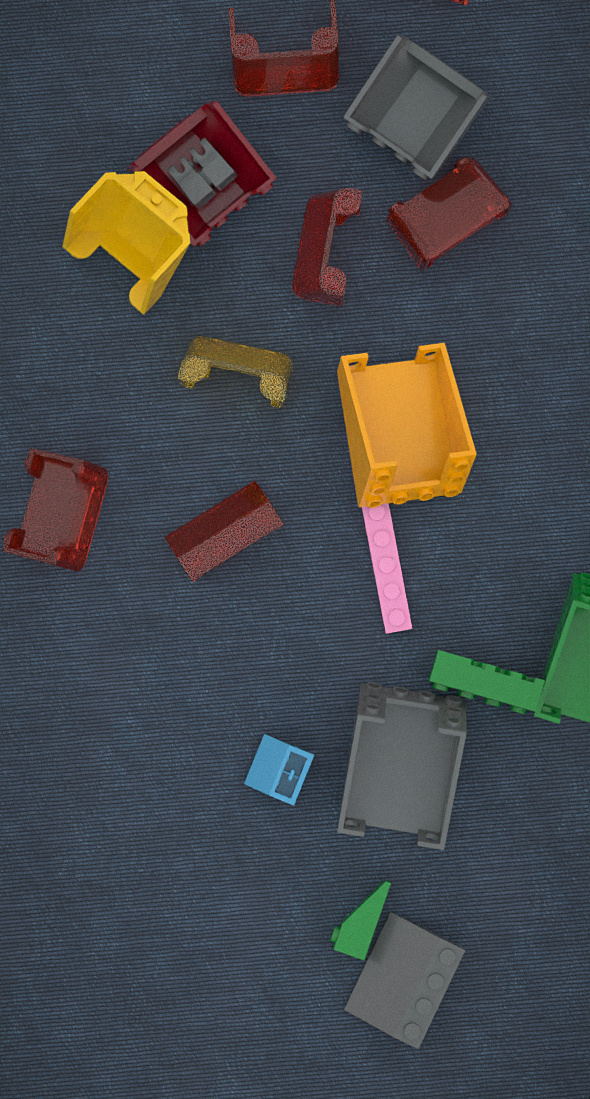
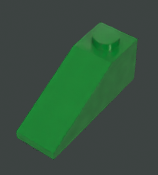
M385 879L341 922L340 927H334L330 939L334 943L333 950L365 960L391 885L389 880Z

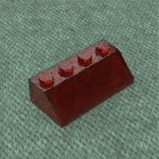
M253 481L165 536V539L191 581L195 582L282 527L283 522L256 481Z

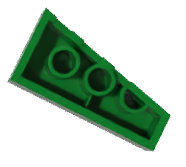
M440 650L436 651L428 681L434 683L432 688L448 692L449 687L459 690V696L473 700L475 695L485 698L484 703L500 707L501 703L511 705L510 711L524 715L527 710L536 712L545 682L542 679H534L521 673L503 670L493 665L476 662L475 660Z

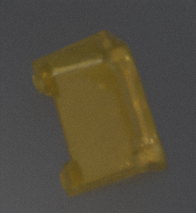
M198 336L190 341L178 373L177 380L180 387L193 389L196 382L201 381L203 378L209 379L212 366L261 377V393L271 400V406L284 409L293 370V363L286 354L206 336Z

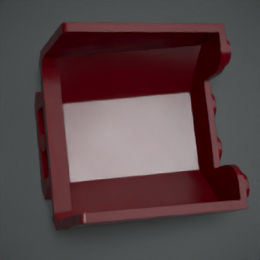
M208 101L193 114L186 116L139 155L140 157L126 168L130 174L145 171L187 206L190 246L197 244L199 247L211 238L209 233L212 231V226L218 228L228 220L226 215L233 209L236 212L242 209L248 203L247 198L251 194L259 193L262 196L274 186L272 182L276 179L272 171L217 101ZM205 137L239 176L221 191L213 184L211 187L217 195L198 209L167 169L173 164L180 173H183L185 167L179 161V158L184 156L187 161L194 164L193 168L195 171L200 173L203 167L199 163L196 164L194 162L193 155L189 150L193 147L201 156L204 155L205 149L199 141Z

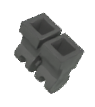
M205 137L199 141L205 149L204 155L201 156L193 147L189 150L193 155L194 162L196 164L199 163L203 167L200 173L195 171L193 168L194 164L187 161L184 156L179 158V161L185 167L183 173H180L173 164L167 169L198 209L217 195L211 187L213 184L221 191L239 176Z

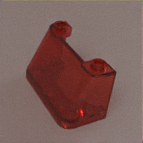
M467 156L462 158L454 165L456 169L403 204L399 201L388 209L390 214L386 218L387 222L422 272L432 266L436 259L444 256L447 251L487 224L490 225L495 217L499 220L507 215L513 206L508 197L475 158L468 159Z
M342 188L315 194L308 200L292 282L293 291L297 297L338 306L343 305L346 277L340 269L327 266L334 225L343 226L348 217L352 215L359 216L363 190Z
M30 448L29 455L25 461L27 473L35 479L21 529L12 528L5 535L2 551L72 571H80L85 565L105 494L108 482L107 470L85 460Z

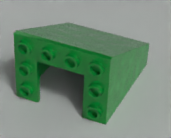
M573 573L542 676V680H545L537 710L533 715L558 724L561 721V714L590 723V574L580 573V575Z

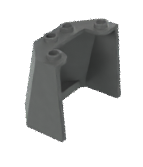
M397 35L343 118L348 120L346 125L359 134L362 130L374 135L372 140L383 148H386L388 145L396 151L394 156L406 164L408 161H411V164L414 166L412 171L426 180L427 177L435 178L491 96L426 49L421 48L405 36Z

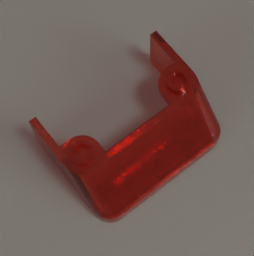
M335 0L330 1V27L316 30L311 40L312 50L258 54V43L252 35L247 33L236 34L234 7L228 8L234 87L240 95L260 96L329 91L337 86L340 73Z

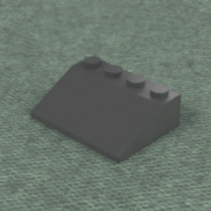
M390 912L344 1010L390 1036L419 1049L465 952L464 947Z

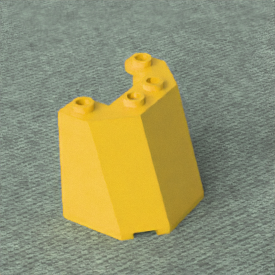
M145 171L135 172L134 174L105 173L70 210L62 247L78 259L88 258L99 246L106 250L140 279L130 290L129 300L138 311L145 315L162 296L190 245L187 206Z

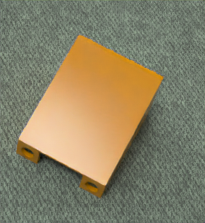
M445 343L419 346L415 360L366 366L368 360L367 353L341 356L337 375L359 508H376L388 503L403 504L409 500L416 499L426 501L437 496L453 497L462 493L477 454ZM429 352H436V353H434V354H432V355L424 356L425 354H427V353H429ZM358 362L355 365L349 366V363Z

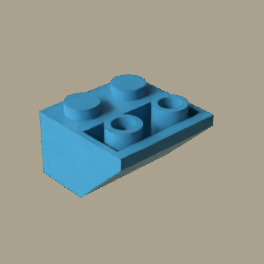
M264 734L244 784L294 806L314 754Z

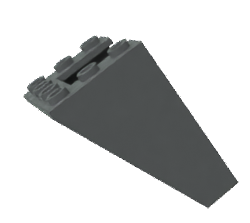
M376 682L360 684L337 833L364 837L365 825L415 833L418 834L417 846L444 850L467 733L466 700H462L455 695L437 696L430 691L413 692L400 686L393 688L382 687L381 684ZM346 825H352V826H355V827H357V828H351V827H348V826H346ZM426 838L435 839V840H437V841H430V840H427Z

